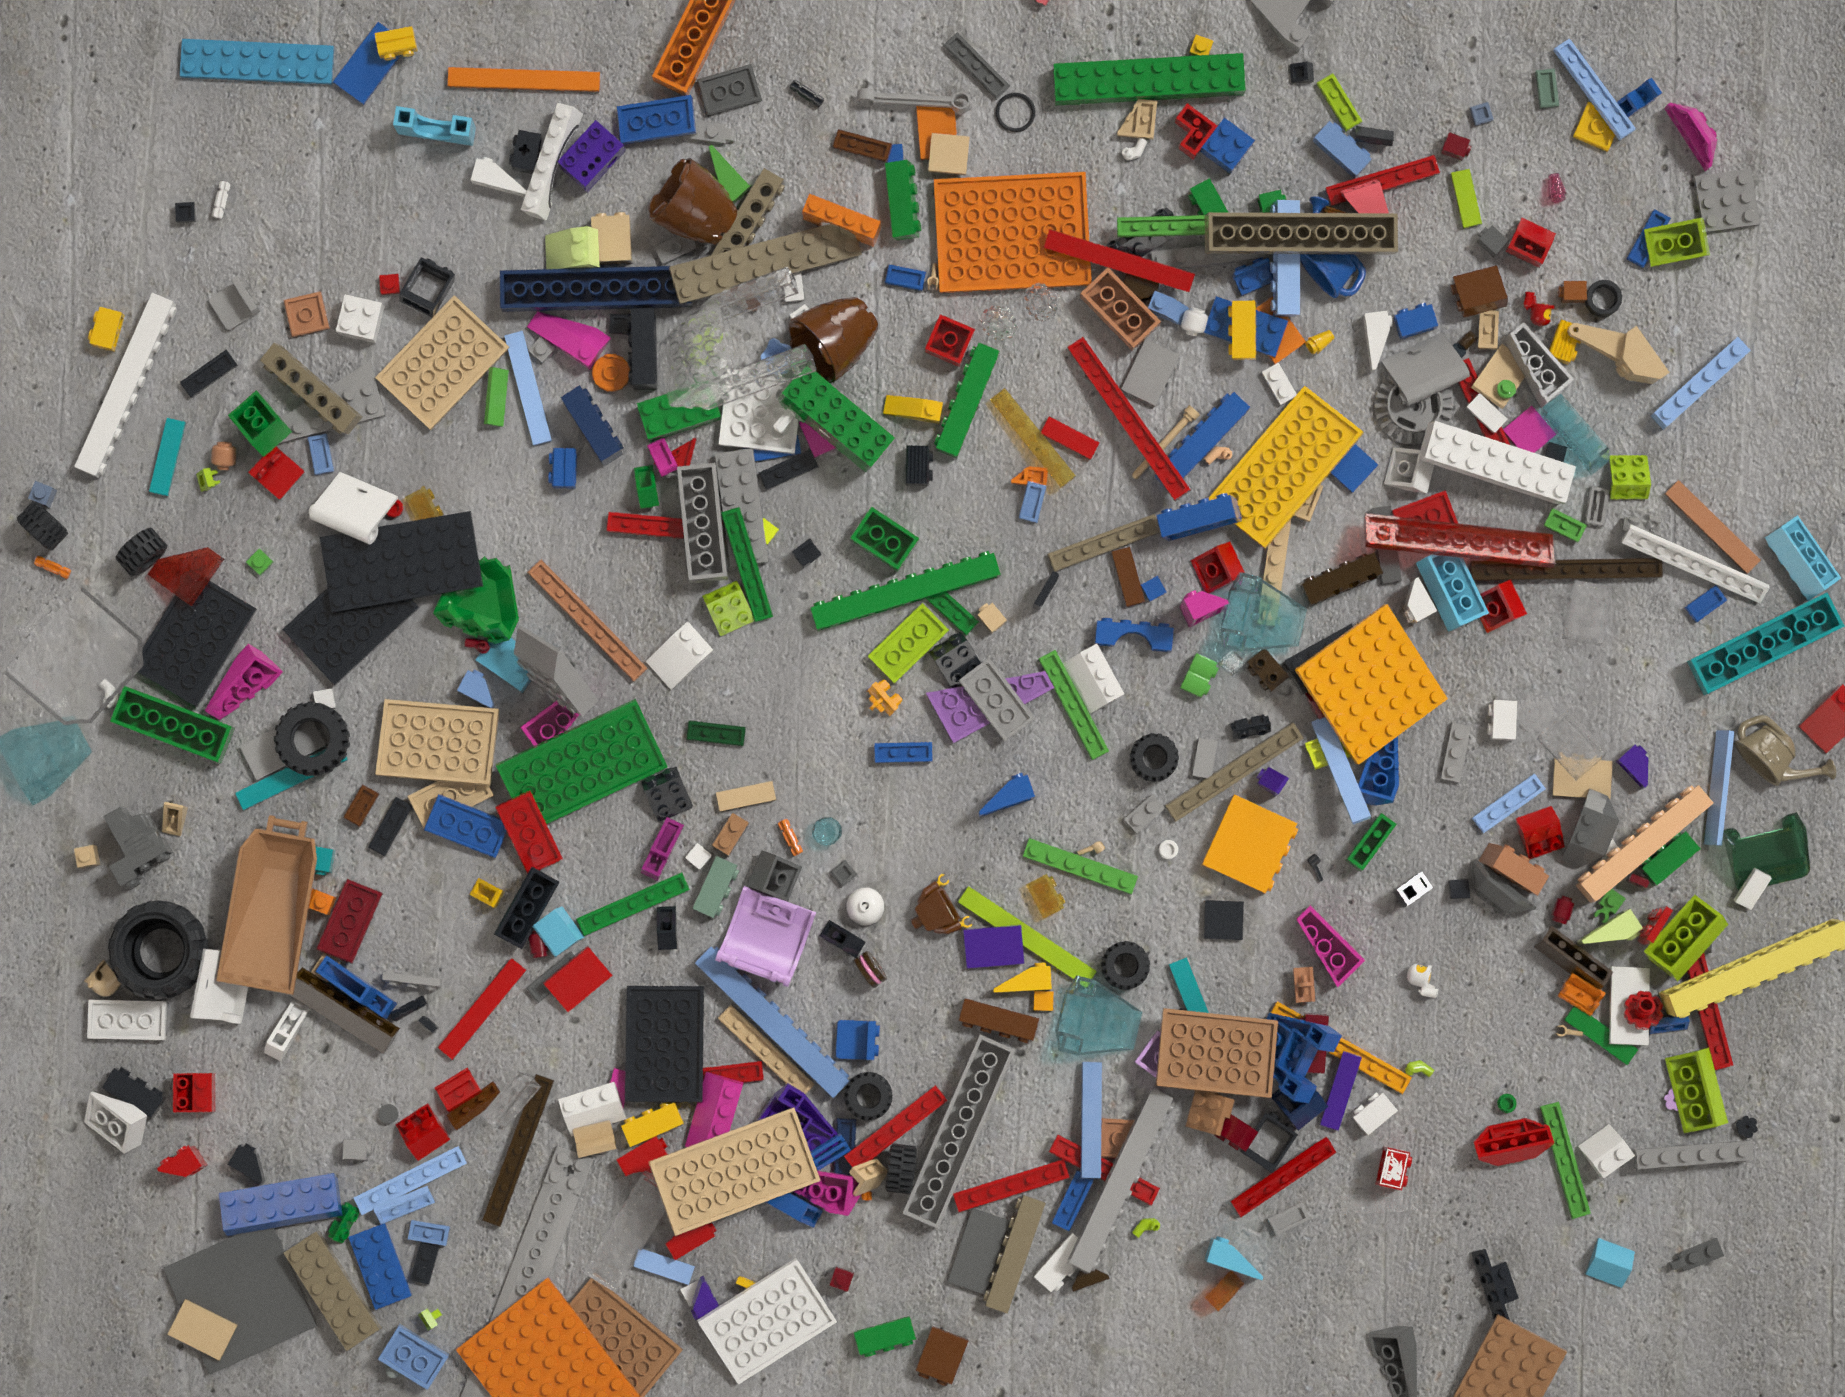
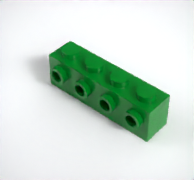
M908 160L885 163L892 237L897 241L919 238L921 223L917 218L919 204L915 199V194H917V185L913 179V176L916 174L915 167Z

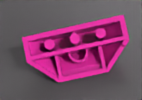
M1670 102L1664 108L1706 172L1713 163L1717 145L1716 132L1712 127L1709 128L1705 115L1701 111L1699 112L1697 108Z

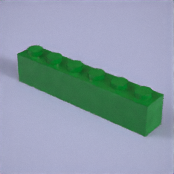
M979 342L977 347L973 346L969 357H972L970 365L966 363L962 373L965 375L963 382L959 381L955 390L958 393L957 397L952 399L948 409L951 410L949 417L945 416L941 427L944 428L941 435L937 434L935 439L936 451L956 459L958 458L999 356V350Z

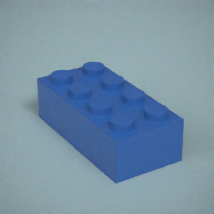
M1227 493L1217 495V499L1209 500V498L1199 500L1198 504L1195 505L1187 503L1180 505V509L1172 510V508L1162 510L1161 514L1157 515L1162 538L1172 541L1242 522L1237 499Z

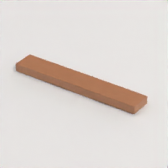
M1679 480L1665 493L1746 574L1761 561Z

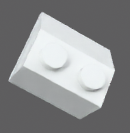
M1393 447L1384 484L1412 492L1427 493L1434 464L1418 460L1420 450Z
M1419 577L1411 582L1403 608L1405 611L1403 613L1404 618L1408 623L1411 622L1412 625L1428 618L1437 611Z
M1610 1124L1578 1145V1148L1600 1178H1605L1635 1156L1626 1142Z

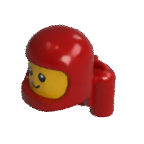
M1525 291L1523 306L1526 310L1531 308V322L1537 326L1548 325L1551 322V311L1555 308V305L1537 303L1535 292Z

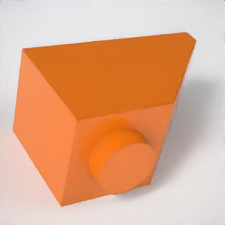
M312 888L309 908L330 916L337 897Z

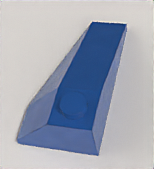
M1398 736L1367 758L1358 784L1367 804L1377 806L1394 802L1399 788Z

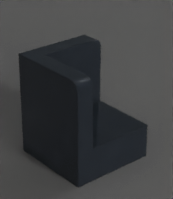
M811 538L792 551V554L804 569L821 556V552L813 544Z

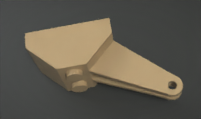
M1573 323L1568 327L1567 332L1570 337L1615 361L1617 373L1626 380L1654 384L1670 373L1637 326L1625 334L1579 323Z

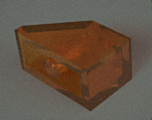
M1229 1270L1203 1297L1219 1311L1233 1298L1244 1285V1282L1232 1270Z

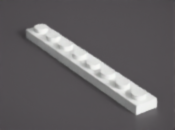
M1631 524L1622 538V543L1758 603L1762 602L1769 590V585Z

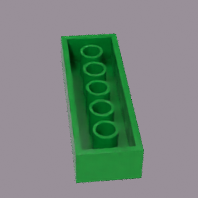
M127 686L123 687L110 720L114 724L220 764L223 761L235 730L230 725Z

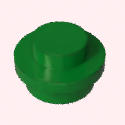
M1503 1094L1497 1100L1499 1110L1504 1113H1510L1516 1108V1099L1511 1094Z

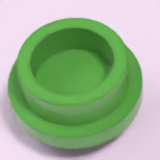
M1510 380L1500 381L1497 385L1498 395L1505 399L1513 397L1516 393L1515 384Z

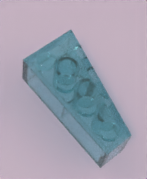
M1559 394L1543 407L1542 416L1548 424L1551 423L1555 428L1556 434L1566 442L1569 449L1591 475L1609 462V448L1562 394Z

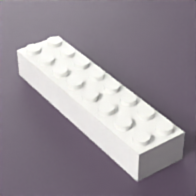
M1438 421L1428 423L1418 460L1558 505L1566 503L1576 466Z

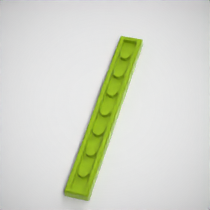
M968 886L959 899L958 903L994 927L1021 925L1024 947L1084 987L1088 986L1096 974V970Z

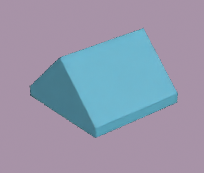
M562 906L554 909L532 926L554 957H557L584 938Z
M1598 1238L1585 1274L1622 1288L1632 1271L1635 1251Z

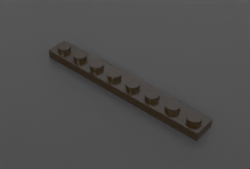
M538 1074L535 1075L482 1221L501 1227L555 1080Z

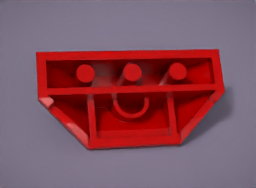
M1527 1118L1487 1126L1474 1141L1478 1160L1495 1166L1534 1159L1554 1144V1139L1548 1125H1543Z

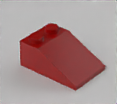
M1843 684L1838 686L1798 726L1825 753L1829 752L1845 737V686Z

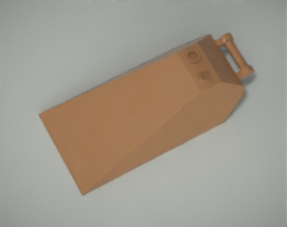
M269 815L266 830L255 829L240 847L217 981L294 994L317 863L315 839L305 837L308 822L289 821ZM274 826L296 829L299 830V835L275 832L273 828Z

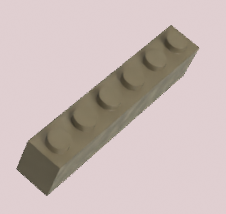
M1023 1195L1022 1198L1018 1197L1015 1209H1018L1016 1217H1011L1008 1226L1011 1227L1010 1234L1005 1235L1002 1243L1005 1246L1003 1254L999 1252L996 1264L999 1265L997 1272H992L989 1281L992 1283L991 1289L986 1290L983 1301H986L985 1306L1008 1314L1046 1204L1045 1202Z

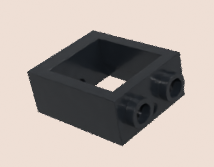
M421 257L399 293V301L433 318L455 281V274L451 269L447 267L442 268L436 265L433 260ZM422 271L446 282L434 303L411 292Z
M1272 1112L1269 1114L1264 1113L1254 1129L1259 1132L1265 1121L1268 1120L1290 1135L1273 1162H1269L1250 1148L1246 1152L1242 1149L1239 1150L1270 1173L1274 1172L1298 1136L1295 1133V1127L1289 1123L1282 1124L1279 1122L1280 1117Z

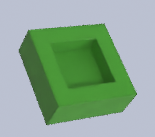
M260 548L246 561L260 576L274 563Z

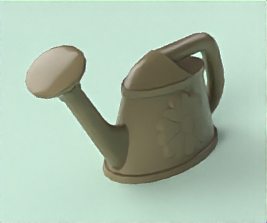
M1765 715L1755 716L1745 720L1738 727L1737 735L1739 740L1734 743L1737 751L1751 768L1769 783L1779 786L1780 782L1816 775H1826L1832 780L1836 778V766L1832 759H1828L1826 764L1820 768L1806 770L1791 769L1789 765L1796 756L1795 745L1791 737L1770 717ZM1758 723L1766 724L1758 731L1746 737L1745 731L1748 727Z

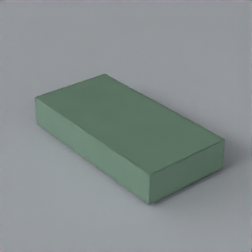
M1555 68L1536 70L1539 109L1559 107Z

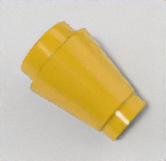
M1330 330L1309 337L1305 345L1311 354H1319L1335 337Z

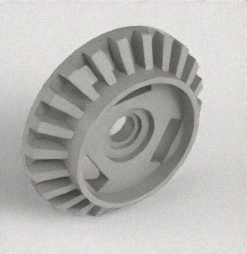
M1390 375L1383 381L1376 393L1374 412L1380 428L1388 437L1404 445H1422L1429 422L1438 421L1448 425L1452 416V396L1448 388L1435 393L1438 401V413H1432L1430 396L1417 402L1419 404L1417 411H1411L1406 404H1402L1399 397H1396L1393 392L1399 387ZM1398 417L1415 424V428L1410 429L1397 422Z

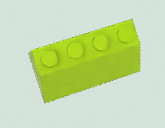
M1709 1048L1665 1058L1683 1132L1689 1133L1727 1124L1728 1120Z

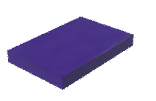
M1021 925L963 930L967 968L1025 963Z

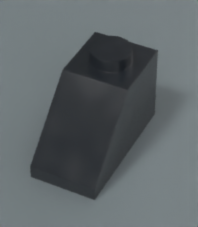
M676 906L657 907L658 950L678 949Z
M830 920L819 935L854 958L858 956L866 943Z
M245 1143V1145L239 1144L227 1165L254 1181L263 1184L265 1177L259 1154L255 1152L256 1148L248 1143Z

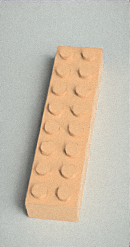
M1691 785L1685 788L1680 793L1681 797L1679 799H1672L1665 805L1667 808L1665 811L1661 810L1655 813L1650 818L1652 820L1650 823H1644L1636 829L1637 834L1635 836L1631 835L1621 842L1622 847L1612 849L1607 854V860L1598 861L1592 866L1594 870L1591 873L1589 871L1585 872L1577 879L1579 883L1575 886L1590 903L1599 900L1713 804V801L1699 785L1695 787Z

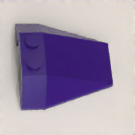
M789 1083L774 1093L756 1120L758 1121L787 1109L795 1108L810 1151L838 1135L805 1093ZM839 1140L838 1142L834 1143L833 1145L829 1146V1147L826 1148L825 1150L821 1151L820 1153H818V1154L815 1155L814 1157L816 1158V1157H818L819 1155L823 1154V1153H824L825 1151H827L828 1149H830V1148L836 1146V1145L840 1142V1140Z

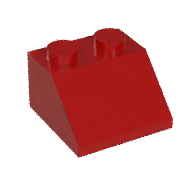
M1230 541L1218 545L1190 560L1204 591L1209 594L1246 576Z
M1511 579L1480 594L1489 612L1487 615L1480 617L1487 633L1527 614Z

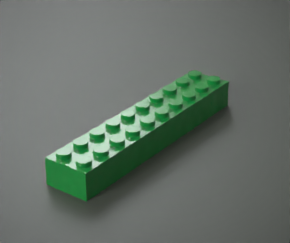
M1243 53L1053 64L1055 106L1138 101V99L1169 100L1242 96L1246 91Z

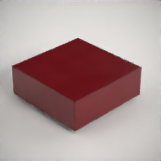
M1635 874L1628 875L1626 880L1641 888H1647L1649 880Z

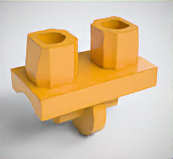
M885 679L878 683H873L867 690L871 695L869 700L873 704L869 709L873 711L877 708L880 713L885 710L891 716L899 708L898 706L903 699L897 693L892 697L887 695L886 691L890 689V684Z

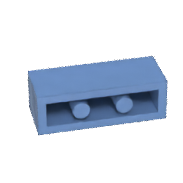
M1329 121L1314 137L1313 142L1355 179L1372 160L1370 158L1371 155L1366 149H1360L1350 135L1346 136L1341 132L1342 128L1337 123Z

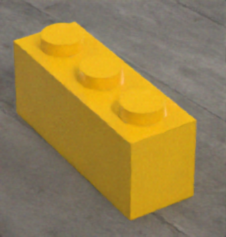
M1255 300L1232 301V306L1228 307V315L1232 317V325L1228 326V334L1232 336V344L1228 346L1229 355H1232L1233 360H1256Z
M665 1102L660 1104V1109L653 1111L651 1108L642 1112V1117L635 1119L633 1116L624 1120L625 1124L621 1125L629 1146L632 1147L684 1124L676 1103Z

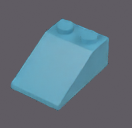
M510 638L509 641L497 644L488 642L490 646L489 651L485 654H479L476 661L523 693L531 680L526 675L528 673L527 670L522 669L517 663L518 659L514 655L516 641Z
M1219 1236L1216 1239L1211 1238L1204 1259L1206 1262L1263 1280V1276L1232 1245L1228 1244V1239Z

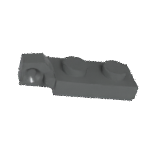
M1713 1238L1680 1251L1677 1254L1678 1259L1669 1262L1671 1270L1682 1267L1683 1271L1721 1258L1724 1254L1718 1239Z

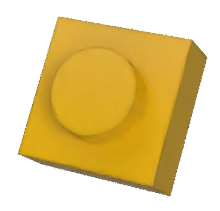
M1196 34L1189 54L1195 56L1209 55L1213 40Z

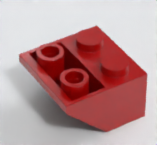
M1522 217L1505 252L1540 268L1551 248L1556 233Z
M1552 806L1515 818L1518 833L1529 859L1565 847L1560 820Z
M173 1073V1112H216V1073Z
M428 1103L395 1124L407 1148L418 1161L451 1140Z
M185 1145L176 1151V1156H168L159 1162L161 1166L157 1170L163 1173L189 1177L208 1166L196 1146Z

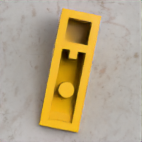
M886 395L883 414L939 424L943 402Z
M1034 963L1035 967H1030L995 987L993 993L1051 990V968L1046 966V963Z

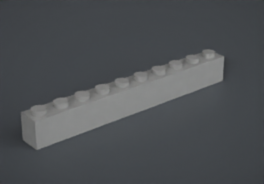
M1154 1088L1149 1089L1070 1253L1067 1264L1085 1273H1090L1096 1269L1099 1262L1096 1259L1099 1253L1102 1254L1107 1246L1105 1240L1107 1236L1112 1235L1115 1229V1225H1113L1115 1219H1119L1124 1210L1122 1205L1124 1201H1128L1132 1193L1130 1188L1133 1183L1136 1184L1140 1177L1138 1171L1141 1165L1145 1166L1149 1158L1147 1152L1149 1148L1153 1149L1157 1141L1155 1136L1164 1127L1165 1121L1163 1119L1166 1113L1169 1114L1174 1104L1171 1103L1172 1097Z

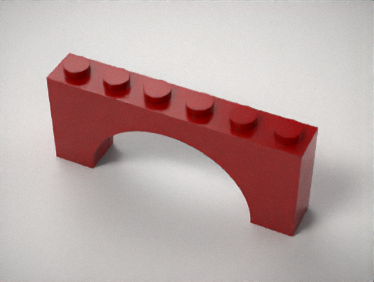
M655 1136L616 1160L625 1176L637 1172L652 1173L648 1162L667 1155L666 1148L668 1146L663 1137L659 1139L658 1136ZM711 1222L682 1234L674 1235L666 1243V1246L674 1260H677L716 1236L714 1232L717 1229Z

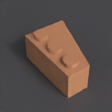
M1489 843L1479 861L1483 865L1492 868L1493 872L1498 875L1501 874L1518 887L1538 896L1549 878V875L1544 873L1545 869L1537 864L1533 866L1529 863V858L1522 854L1516 855L1514 853L1515 849L1506 844L1503 847Z

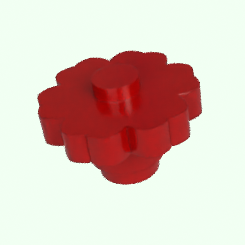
M1638 991L1636 995H1630L1624 1004L1626 1009L1624 1017L1628 1024H1635L1638 1030H1648L1650 1026H1657L1663 1017L1661 1012L1663 1004L1658 997H1652L1649 991Z

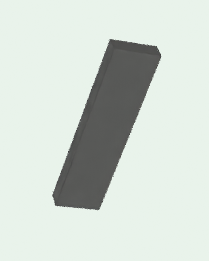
M958 32L944 44V47L996 100L1010 87Z
M1391 506L1372 508L1378 559L1383 571L1381 575L1382 584L1401 582Z

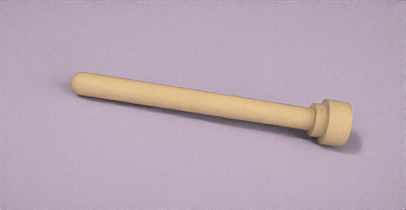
M1190 405L1184 410V417L1159 443L1163 450L1189 422L1195 421L1200 416ZM1146 460L1133 472L1132 477L1134 479H1138L1150 466Z

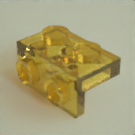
M1045 874L1026 884L1043 919L1064 909L1063 904L1066 902L1061 893L1057 894L1054 888L1057 884L1052 876L1048 877Z

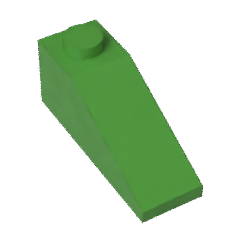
M710 145L709 150L717 179L729 193L732 202L735 204L751 190L750 186L714 146Z

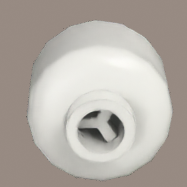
M1190 307V310L1184 312L1181 327L1186 330V334L1197 336V333L1205 331L1208 316L1204 314L1205 310Z

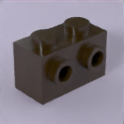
M1263 648L1246 663L1248 666L1246 668L1253 677L1256 675L1260 680L1258 684L1265 692L1268 690L1271 693L1289 678L1266 648Z

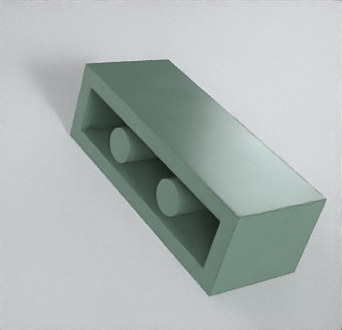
M716 856L692 909L712 918H715L716 915L720 916L724 907L721 905L723 898H728L732 889L729 885L732 880H736L739 874V870H737L738 865Z

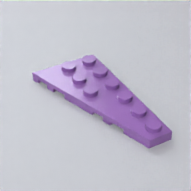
M1045 671L1005 678L1024 704L1054 689ZM963 686L926 693L953 744L990 724Z

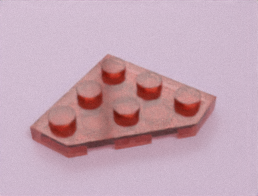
M209 547L158 559L148 575L192 606L220 567L224 558Z

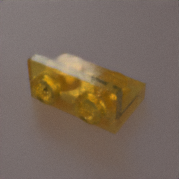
M422 486L421 489L405 497L416 520L444 515L440 506H435L433 502L435 496L430 488L426 489L425 486Z

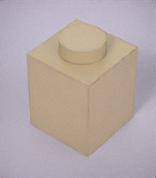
M986 603L978 609L980 613L977 617L991 634L1007 622V619L993 603L990 605Z
M96 845L74 848L77 868L82 869L101 865Z

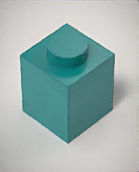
M316 847L317 863L315 874L326 876L327 872L332 873L336 850Z

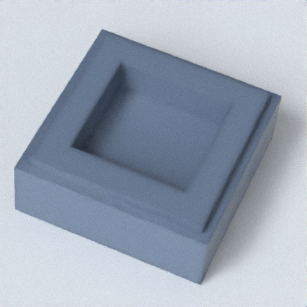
M1488 102L1469 108L1475 126L1494 120Z

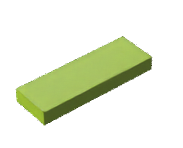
M1333 73L1316 83L1345 132L1362 123V119Z
M1470 169L1451 172L1463 229L1482 225Z

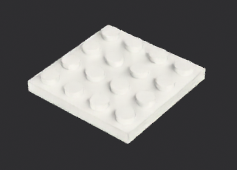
M728 369L719 446L753 448L754 450L795 454L799 420L794 418L782 433L773 427L775 422L785 412L778 398L795 377Z

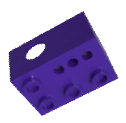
M595 120L557 162L559 168L588 193L626 150L623 143Z

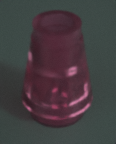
M1559 173L1550 174L1548 176V198L1551 199L1552 203L1566 200L1567 192Z

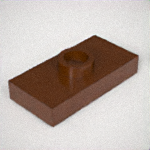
M362 784L343 818L361 827L380 794Z

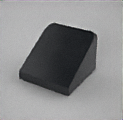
M1306 61L1290 64L1291 83L1314 82L1312 63Z
M1468 879L1449 880L1450 899L1470 898Z

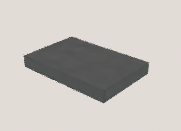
M752 64L697 79L707 116L762 101Z

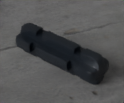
M793 80L790 84L791 90L797 91L800 96L809 102L812 101L815 106L820 107L823 104V97L816 95L814 91L805 85H801L799 81Z
M420 996L415 1001L412 1000L399 1007L400 1009L393 1010L390 1013L394 1021H397L402 1016L405 1017L418 1010L419 1007H424L427 1005V1001L424 996Z

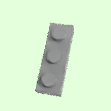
M1451 723L1440 779L1460 783L1471 726Z
M383 972L382 980H387L389 985L398 986L399 982H404L406 987L417 988L418 984L425 985V989L437 990V986L442 987L443 979L387 972Z

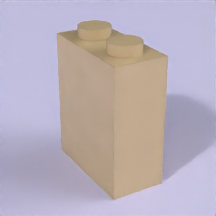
M625 212L614 213V216L598 213L595 214V217H591V227L598 229L599 265L632 263L630 216L626 215Z

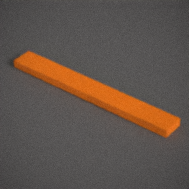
M448 67V87L600 92V72Z

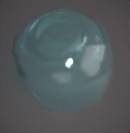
M822 817L814 823L812 836L817 843L823 846L833 845L842 836V826L832 817Z

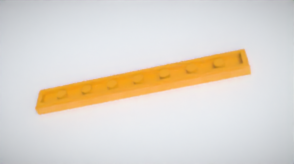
M1278 1001L1270 1012L1296 1019L1304 1017ZM1342 1037L1335 1051L1328 1052L1341 1059L1343 1051L1361 1056L1362 1059L1358 1070L1401 1094L1404 1093L1412 1079L1411 1076Z

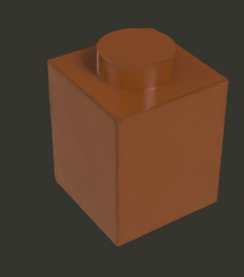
M1563 281L1561 286L1558 287V298H1561V303H1584L1587 300V281Z

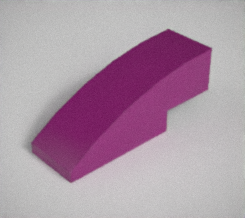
M666 817L641 869V874L656 881L659 880L684 827L683 824Z

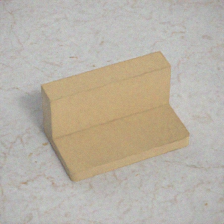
M610 1120L573 1129L578 1158L616 1149Z
M877 1158L854 1166L849 1173L859 1183L853 1192L854 1196L878 1188L886 1177L887 1169Z

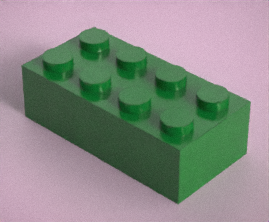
M710 380L637 403L649 443L722 419Z

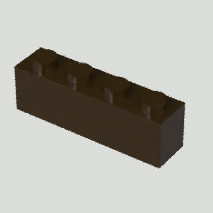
M1550 926L1542 933L1534 948L1569 974L1574 973L1599 989L1606 985L1613 974L1612 970L1553 926Z

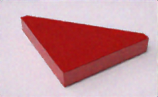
M696 438L671 451L678 467L690 466L697 441Z

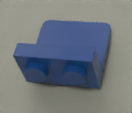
M839 1020L837 1023L836 1057L839 1059L874 1060L875 1056L879 1055V1045H875V1037H879L880 1025H876V1021Z

